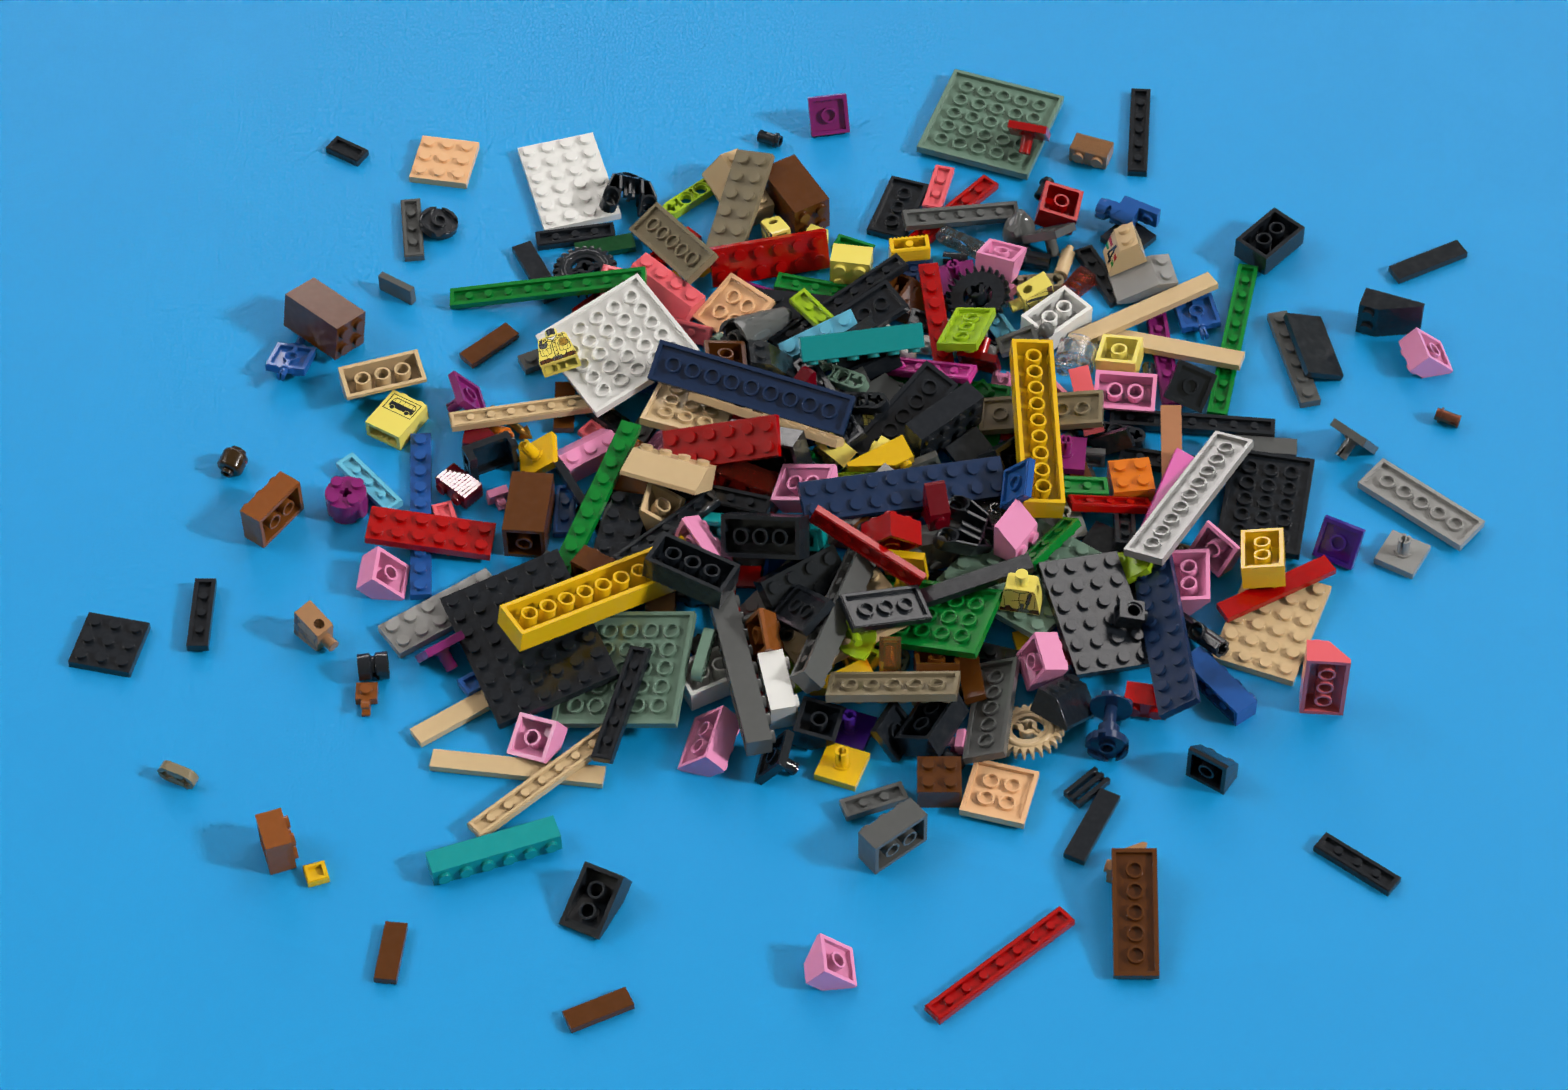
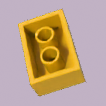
M1283 527L1241 530V576L1243 589L1286 586Z

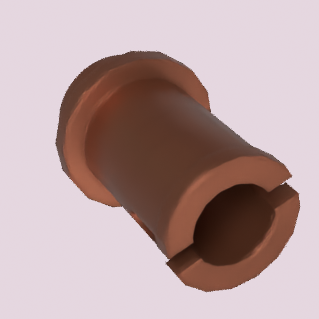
M1444 407L1442 409L1438 408L1434 416L1437 423L1441 421L1457 428L1462 415L1446 411Z

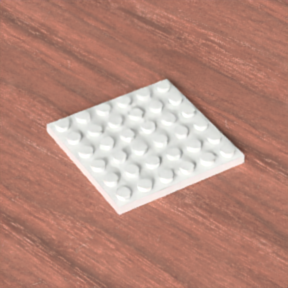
M638 273L535 335L536 340L539 341V339L546 337L545 331L550 328L556 329L557 333L566 332L582 366L562 373L597 418L654 383V381L648 380L647 377L660 339L700 351Z

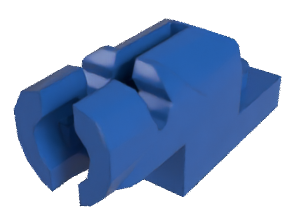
M1124 196L1120 203L1101 198L1095 209L1096 218L1104 221L1110 218L1109 223L1119 226L1133 222L1135 226L1140 221L1146 225L1157 227L1160 222L1161 209L1128 196Z

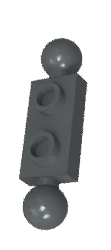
M1043 322L1037 330L1031 324L996 338L997 345L989 344L987 353L994 355L1001 353L1002 358H1006L1009 356L1012 339H1039L1041 336L1043 338H1050L1054 334L1055 328L1050 322Z

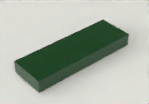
M632 233L574 243V248L579 247L582 249V246L587 248L594 246V249L602 248V251H608V255L612 256L636 252Z

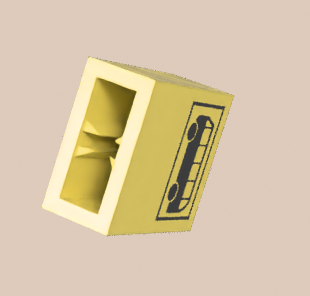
M392 390L365 421L367 435L401 451L410 441V434L417 433L429 419L427 405L422 401L409 397L405 393Z

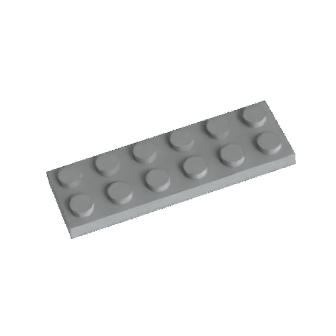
M1384 458L1358 482L1357 488L1458 551L1485 525L1483 519Z
M484 568L378 625L379 633L400 659L454 630L440 598L492 577L491 573Z

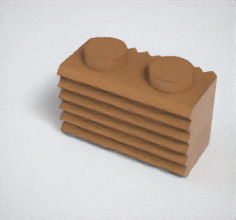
M1076 133L1069 149V160L1105 170L1113 155L1114 142Z

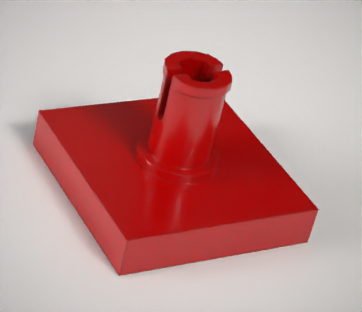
M1009 120L1007 127L1011 135L1022 137L1019 149L1021 154L1030 155L1033 139L1050 141L1051 133L1047 126Z
M985 337V340L983 339L977 351L972 353L957 351L956 353L959 363L976 365L978 371L993 374L995 370H998L999 373L1001 370L998 355L987 353L991 339Z

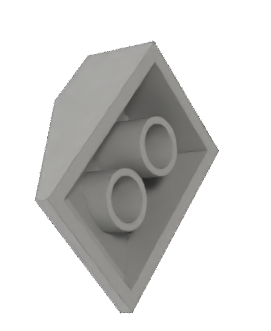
M1169 254L1149 255L1146 257L1147 262L1111 277L1108 273L1116 303H1138L1177 286L1179 282Z

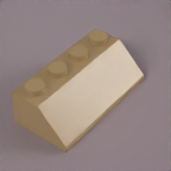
M737 149L721 154L702 173L703 179L711 188L719 203ZM764 190L753 226L760 224L764 218L773 217L774 202L766 190Z
M417 349L338 367L340 384L344 397L347 400L427 382Z
M642 443L641 446L632 448L620 470V475L697 495L712 490L716 466L709 464L710 461L705 459L693 460L690 455H675L669 449L661 448L657 450L653 449L651 444Z

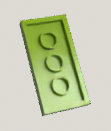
M956 307L936 343L937 351L947 353L954 351L972 353L977 351L996 316V309Z

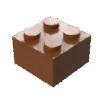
M281 808L256 814L259 838L270 874L273 875L297 868L295 859L299 858L294 834L290 830L291 825L288 815L283 816Z

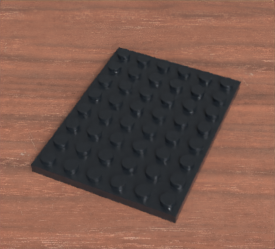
M558 549L440 598L455 633L462 631L465 636L459 642L499 729L516 723L520 712L535 715L619 679V673L594 623L519 652L497 623L500 605L571 578Z

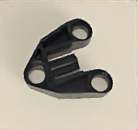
M619 172L612 174L604 190L599 207L606 213H614L620 200L621 191H623V198H626L627 202H630V199L634 200L636 194L637 215L640 218L645 213L644 210H648L658 201L650 181L633 173Z
M962 495L952 496L949 499L950 518L958 521L960 526L958 529L944 527L938 530L933 537V545L939 550L966 556L991 552L994 549V527L989 514L970 498ZM950 504H955L959 509L952 508ZM939 536H944L947 541L941 540Z

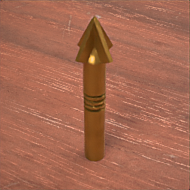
M519 423L507 424L520 434L519 439H533L528 425L523 427Z

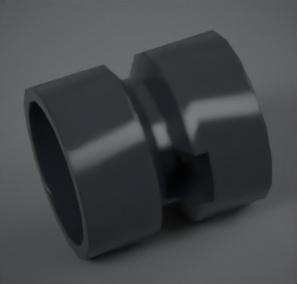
M387 651L375 652L374 656H371L369 653L357 654L360 682L372 681L373 677H376L378 680L390 679Z

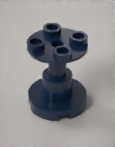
M1104 690L1101 695L1095 696L1090 701V711L1094 716L1102 719L1103 722L1098 725V730H1094L1086 736L1085 748H1087L1089 756L1094 759L1108 762L1109 758H1115V761H1118L1127 756L1129 740L1120 732V727L1116 721L1125 720L1131 716L1133 701L1114 694L1113 691Z

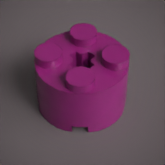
M335 476L331 479V482L325 489V500L329 516L340 524H353L360 517L363 519L369 510L364 481L361 478L350 476Z

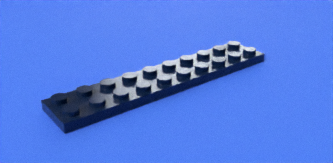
M661 339L647 377L648 380L688 392L699 393L724 402L733 403L742 408L746 407L753 409V411L770 415L777 414L780 418L827 433L831 432L841 437H844L856 401V397Z
M1000 456L798 482L797 490L803 515H809V519L817 506L820 505L838 518L845 520L882 515L886 511L905 512L922 509L924 483L940 480L945 481L948 500L956 495L965 496L974 502L1001 499L1004 471Z
M1172 554L1163 566L1153 564L1150 574L1137 577V580L1134 582L1137 600L1144 601L1145 610L1148 611L1147 621L1142 624L1158 714L1162 720L1201 702Z

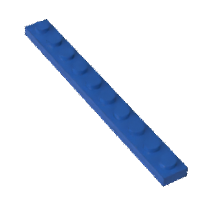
M431 433L410 434V511L432 514ZM410 550V599H429L432 597V553Z

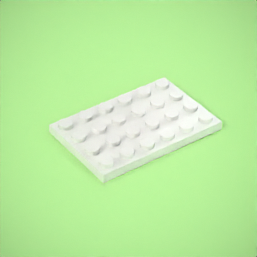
M593 132L517 148L544 231L599 224L621 219L619 206H617L614 213H606L599 207L609 178Z

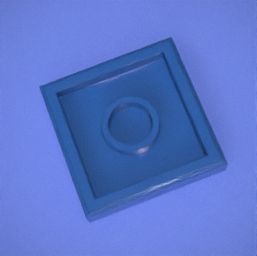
M1029 457L1004 470L1000 500L1001 509L1007 510L1015 499L1022 503L1031 498L1035 459Z

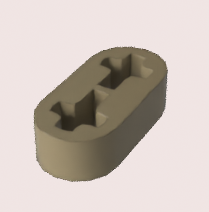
M168 760L163 761L157 771L163 779L187 789H192L199 780L198 775L193 770Z

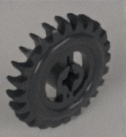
M582 246V249L575 247L574 251L569 249L568 254L563 253L556 260L557 263L553 265V276L601 271L604 264L617 267V262L612 255H608V251H602V248L594 249V246L589 248Z
M982 265L980 272H978L977 268L973 266V273H970L966 268V276L959 272L960 280L952 278L955 286L948 284L951 292H945L948 297L945 299V302L948 304L947 309L951 311V316L956 307L995 308L996 314H1002L1004 312L1002 308H1006L1008 306L1006 301L1010 300L1008 294L1011 290L1008 287V281L1005 280L1003 274L1000 275L998 270H995L993 274L991 267L986 272ZM990 289H991V290H992V298H991V300L989 301V303H987V301H988L987 293H988V292L990 291ZM967 293L970 300L965 304L964 299Z

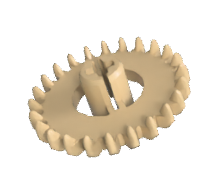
M1023 704L1021 708L1015 706L1007 757L1013 751L1015 759H1017L1019 753H1022L1023 760L1025 761L1027 753H1030L1034 760L1035 752H1038L1041 758H1043V749L1051 754L1050 745L1057 749V741L1062 743L1064 730L1030 711L1032 704L1030 706ZM1037 722L1043 725V731L1038 729ZM1013 729L1019 731L1020 738L1013 734Z

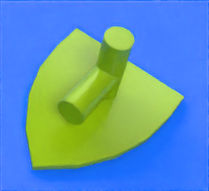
M846 620L848 625L846 637L851 641L847 645H840L839 649L854 659L865 661L876 644L877 632L876 630L852 633Z

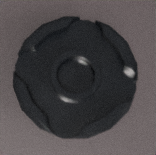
M429 207L421 213L419 227L430 238L447 239L457 232L458 218L447 208Z

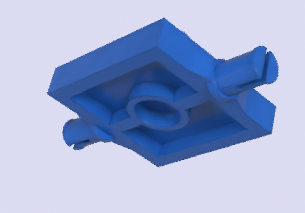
M1207 293L1173 308L1181 333L1199 331L1201 339L1204 340L1205 337V340L1209 338L1207 329L1221 327V319L1212 293Z
M300 336L295 343L277 342L265 364L266 371L278 373L276 377L281 381L285 379L287 374L305 376L317 355V348L303 345L306 340Z

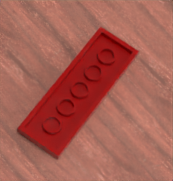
M825 228L709 247L719 257L710 266L713 287H719L730 273L735 274L745 282L777 277L779 272L796 274L830 268Z
M777 414L662 431L663 449H669L675 455H690L693 460L705 459L710 461L709 464L715 466L782 457L779 415Z
M372 506L365 534V543L490 561L496 523Z

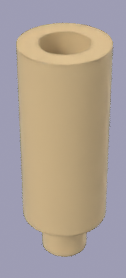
M1067 245L1066 248L1061 250L1054 273L1061 274L1064 280L1068 277L1075 257L1072 245Z

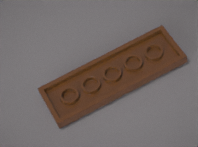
M1112 848L1113 979H1159L1157 848Z

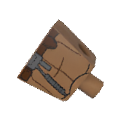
M311 600L294 612V634L311 648L319 651L325 646L329 651H333L338 646L339 642L333 637L332 622Z

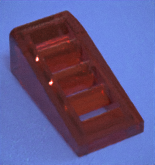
M1080 266L1062 286L1065 285L1081 297L1095 285V274Z

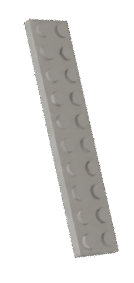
M1215 431L1125 546L1124 556L1163 566L1254 447L1253 440Z

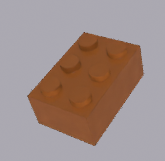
M280 471L261 490L257 491L248 503L243 505L240 514L245 538L265 548L304 509L300 482Z

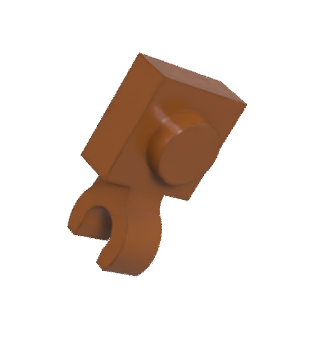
M378 682L356 683L355 701L356 705H361L362 716H371V704H378Z

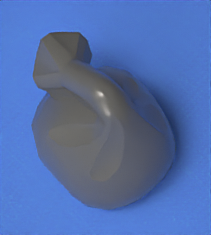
M1018 209L1010 215L1002 230L1004 242L1015 245L1023 244L1021 236L1034 232L1036 229L1035 223L1023 209Z

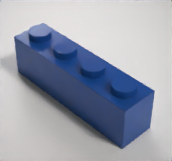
M1202 646L1191 651L1198 690L1235 726L1256 714L1257 699L1254 694L1248 692L1241 682L1230 675L1226 667L1220 665L1213 655Z

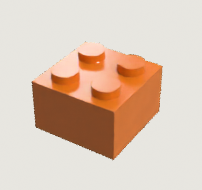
M1149 457L1108 461L1107 481L1110 496L1148 497L1150 502H1152L1156 488Z

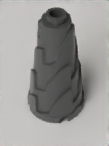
M782 306L725 320L720 326L719 333L723 331V337H720V340L745 341V349L748 340H762L766 342L768 338L774 336L775 333L791 323L792 312L790 309Z

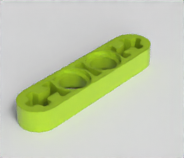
M701 179L665 202L662 207L678 219L714 194L705 180ZM702 189L706 192L703 194H699L696 191ZM684 199L691 200L689 203H682L681 201Z

